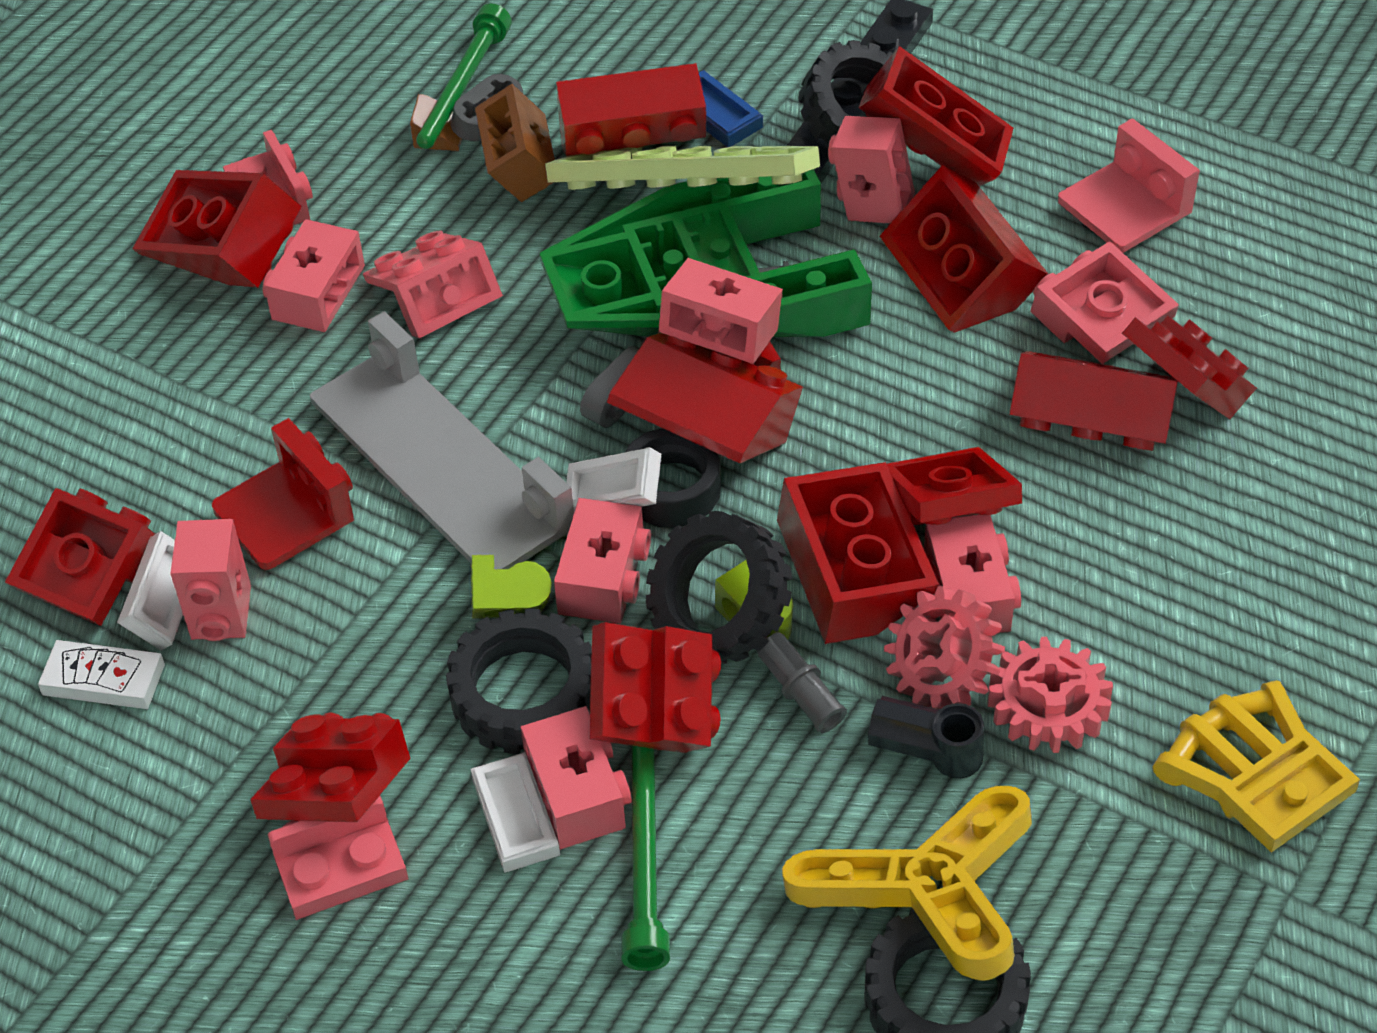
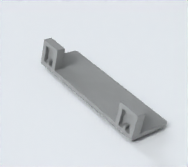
M385 311L368 320L372 341L368 345L371 357L310 394L312 405L470 563L472 555H494V569H510L515 564L526 561L569 532L574 515L572 488L539 456L524 465L522 470L517 467L420 374L414 339Z

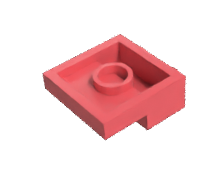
M1109 241L1093 252L1090 250L1083 252L1073 261L1071 266L1057 275L1050 273L1041 279L1033 291L1034 300L1030 312L1064 344L1075 338L1101 364H1104L1134 344L1122 332L1135 317L1152 328L1157 321L1161 323L1167 315L1174 318L1179 304Z

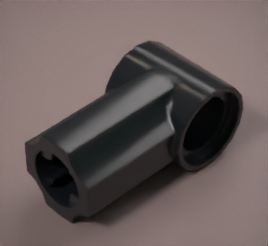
M882 695L881 699H877L872 712L868 731V745L933 761L941 774L950 778L961 779L976 773L983 764L984 721L981 714L975 708L966 704L954 703L946 705L939 710ZM953 740H963V742H952V741H953Z

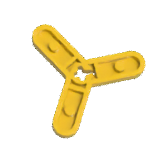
M994 786L984 789L975 795L918 849H815L800 852L789 858L782 868L785 893L790 901L809 908L912 907L956 971L963 976L975 980L985 981L993 979L1006 972L1013 964L1015 957L1013 938L1009 927L975 883V880L1028 831L1032 825L1030 798L1026 792L1012 786ZM930 876L936 881L942 880L943 888L937 889L936 883L930 879Z

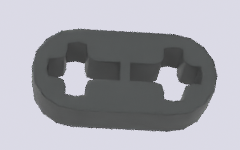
M493 74L485 78L455 102L450 124L453 132L464 140L481 141L475 107L510 84H513L523 93L521 84L515 78L504 74Z
M633 345L625 349L589 385L580 404L582 416L603 428H609L626 413V411L607 403L610 391L640 349L639 347Z

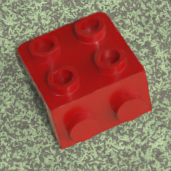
M289 418L271 427L279 462L216 497L212 502L214 515L218 519H233L240 545L256 564L264 570L275 568L354 521L348 493L353 489L349 475L338 462L331 464L324 457L321 445L311 432L307 431L303 434Z

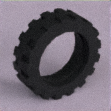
M849 40L846 45L842 46L841 42L831 45L827 52L824 50L820 53L802 80L801 85L803 87L799 91L798 100L799 103H803V108L800 112L804 122L809 121L812 126L810 132L816 139L821 137L827 143L825 145L827 149L831 137L837 135L844 117L849 116L835 100L831 88V80L836 78H854L869 84L891 57L892 52L889 51L886 54L880 51V46L873 43H868L865 46L860 45V41Z
M709 511L708 517L697 514L688 518V524L684 527L676 526L668 534L670 540L665 546L660 544L653 558L657 559L654 570L649 569L646 584L651 585L650 594L646 595L647 609L651 610L654 618L650 621L654 629L668 626L712 634V650H716L719 653L721 664H727V659L738 662L750 657L749 651L753 649L759 651L765 647L770 641L767 636L772 630L778 631L782 625L784 618L780 615L784 606L789 607L792 592L787 590V581L792 580L791 567L785 564L783 557L787 555L781 543L771 539L774 535L766 528L738 515H729L722 511ZM726 544H735L744 553L750 573L747 595L740 610L726 625L710 632H704L698 628L691 617L688 604L690 581L699 563L711 551Z
M512 609L499 612V617L491 621L486 617L475 623L474 631L471 633L465 631L457 640V651L451 650L448 657L449 672L446 673V681L455 719H460L461 729L470 738L476 735L479 738V744L493 750L495 746L504 749V753L520 754V749H524L521 726L584 706L590 709L592 646L589 641L584 643L583 632L576 625L573 624L569 627L565 624V618L551 612L548 617L541 615L539 609H525V613L514 614ZM520 652L546 655L557 660L568 672V681L557 696L543 705L524 710L504 709L486 701L476 688L478 679L488 666L504 656Z
M913 908L910 909L909 915L903 919L899 915L886 924L884 936L880 934L876 936L871 945L870 958H867L864 1002L866 1008L870 1010V1022L876 1033H1020L1024 1016L1027 1012L1031 980L1029 962L1024 963L1023 961L1024 949L1017 938L1013 939L1015 954L1013 964L1006 972L995 977L999 992L997 1000L986 1014L969 1023L944 1025L925 1020L906 1007L897 993L895 980L898 971L905 962L925 950L940 949V947Z

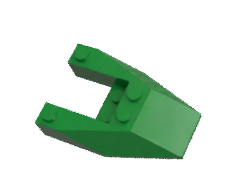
M814 169L802 173V181L790 184H772V177L765 176L759 177V182L747 185H730L728 177L717 178V183L706 186L691 187L688 186L687 181L665 186L539 253L541 264L566 327L570 329L647 337L661 333L659 332L662 290L687 258L783 289L778 330L773 337H825L868 326L871 323L872 282L855 249L760 273L747 247V244L820 226L821 183Z

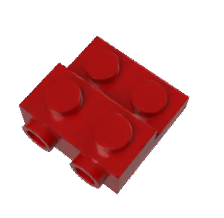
M1167 315L1161 323L1157 321L1150 328L1135 317L1122 332L1125 337L1192 394L1228 419L1235 415L1257 389L1243 376L1249 367L1227 349H1224L1219 356L1207 346L1213 338L1190 319L1182 326Z
M980 447L887 463L913 525L946 524L953 517L961 515H993L1001 512L1003 507L1022 504V483Z
M55 488L5 583L32 597L102 626L124 582L133 583L151 536L155 535L148 528L151 520L122 506L119 514L106 509L107 501L87 490L79 488L77 494L73 495Z
M609 622L592 626L589 739L680 753L711 747V739L717 734L721 722L718 708L711 705L712 683L717 679L721 670L720 655L716 650H712V634L668 626L648 630Z
M332 712L323 715H308L298 719L292 724L291 729L273 747L279 768L269 776L266 783L255 793L250 801L256 819L358 822L411 759L400 720L393 719L384 713H375L372 716L360 715L346 719Z

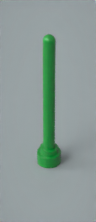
M492 3L485 4L474 18L473 30L475 36L417 135V144L422 149H430L435 144L453 112L455 102L464 93L490 45L499 43L506 37L511 28L512 19L508 11L502 6Z
M632 746L633 920L628 924L627 930L621 936V960L630 969L653 971L666 966L670 961V936L663 929L662 922L657 920L655 752L653 748Z

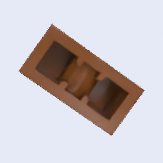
M510 84L475 107L487 172L521 203L554 183L547 180L545 163L554 161L555 157L546 116L543 111L513 84Z

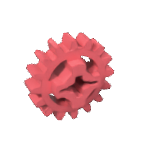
M943 586L937 587L935 595L920 591L917 593L919 605L917 608L906 604L900 607L903 616L906 618L903 624L890 623L888 628L897 635L896 643L885 645L884 651L896 655V661L887 667L886 670L888 674L902 678L896 689L899 693L913 696L912 703L927 707L932 706V708L939 710L946 705L954 703L971 706L969 692L974 691L985 695L989 691L986 683L983 681L985 675H999L1001 670L991 663L992 656L1004 653L1005 646L994 643L992 636L1001 631L1002 626L1001 623L987 619L992 608L985 603L975 601V595L960 589L954 591ZM948 613H956L953 617L946 615ZM945 614L939 622L935 620V618ZM948 676H951L953 679L945 684L932 685L935 680L943 682Z
M1041 637L1039 648L1032 649L1024 640L1018 643L1017 656L1006 651L1002 653L1000 667H998L1001 670L999 675H990L987 704L988 707L995 708L993 722L996 726L1010 723L1008 738L1014 741L1022 735L1029 737V749L1033 751L1037 749L1041 741L1049 742L1053 753H1059L1061 741L1066 740L1076 749L1081 748L1084 733L1096 738L1100 734L1102 721H1108L1113 682L1104 680L1105 664L1089 665L1091 650L1086 648L1077 654L1070 652L1071 642L1068 639H1064L1059 648L1051 647L1047 637Z

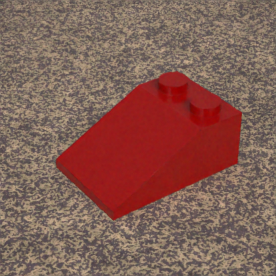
M176 170L132 249L140 255L227 285L258 288L268 271L271 270L272 261L283 241L292 232L293 222L302 206L264 173Z

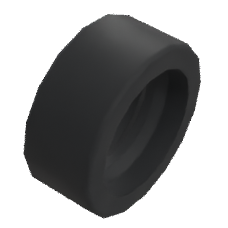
M663 428L646 432L631 442L625 452L650 447L661 453L660 465L682 463L695 468L702 474L700 481L687 489L676 492L657 490L656 504L642 506V519L644 522L657 527H682L688 524V518L697 514L706 516L709 514V511L713 510L720 499L721 469L718 453Z

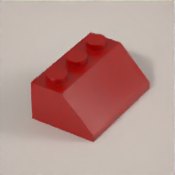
M899 46L867 85L858 108L864 111L867 117L900 118L905 144L913 152L920 155L925 154L940 166L944 165L975 181L979 186L995 180L1002 173L1014 127Z
M697 63L556 82L562 150L566 156L589 155L623 148H640L645 145L675 141L686 142L706 137V103Z
M944 165L936 171L879 236L947 329L954 333L1015 311L1034 291L1040 280L1048 275V272L975 181Z
M658 333L647 337L610 391L607 403L735 462L743 463L786 443L803 386L787 380L788 375L778 368L765 365L757 367L723 353L664 333Z
M1026 351L1020 355L1009 415L1021 417L1020 426L1025 428L1050 431L1052 423L1072 426L1071 436L1102 441L1103 432L1124 436L1122 444L1124 446L1154 451L1155 442L1166 444L1179 382L1172 376Z
M886 462L784 478L777 522L825 644L878 635L888 628L890 623H895L903 617L900 610L903 604L915 608L918 606V592L924 591L932 595L936 593L939 586L938 580Z

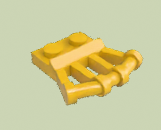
M1278 680L1263 683L1261 690L1233 697L1222 694L1210 702L1209 710L1201 716L1197 714L1190 715L1180 723L1181 732L1170 750L1160 753L1152 766L1155 775L1166 784L1172 786L1183 784L1218 801L1228 819L1232 817L1237 819L1271 853L1353 795L1360 781L1352 771L1304 728L1283 685ZM1267 712L1268 715L1273 716L1286 743L1282 744L1252 715ZM1222 729L1233 730L1263 759L1253 765L1219 731ZM1196 750H1203L1233 780L1191 761Z

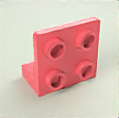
M1132 118L1118 126L1114 161L1061 191L1058 194V203L1106 243L1110 241L1124 253L1192 213L1200 170Z
M434 231L421 236L415 241L417 247L404 253L394 251L377 258L374 261L375 267L363 273L366 283L394 292L410 333L416 338H421L503 296L482 243L462 238L460 235L443 234L442 231Z

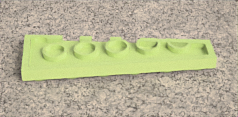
M662 146L644 151L640 147L601 151L589 155H571L545 163L548 182H567L568 189L576 190L596 186V181H606L607 188L615 189L633 186L636 184L635 180H646L647 187L655 188L676 184V179H687L688 186L696 187L717 183V178L728 177L730 185L759 182V177L765 176L772 177V184H790L802 181V173L820 167L818 146H733L713 151L714 156H712L711 146H697L678 151L676 146Z

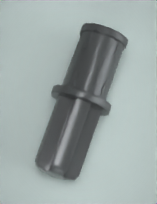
M776 632L767 637L770 641L757 653L783 685L781 693L786 699H794L813 722L818 732L825 733L835 728L845 718L847 709L839 703L820 680L821 671L813 664L808 665L782 633Z

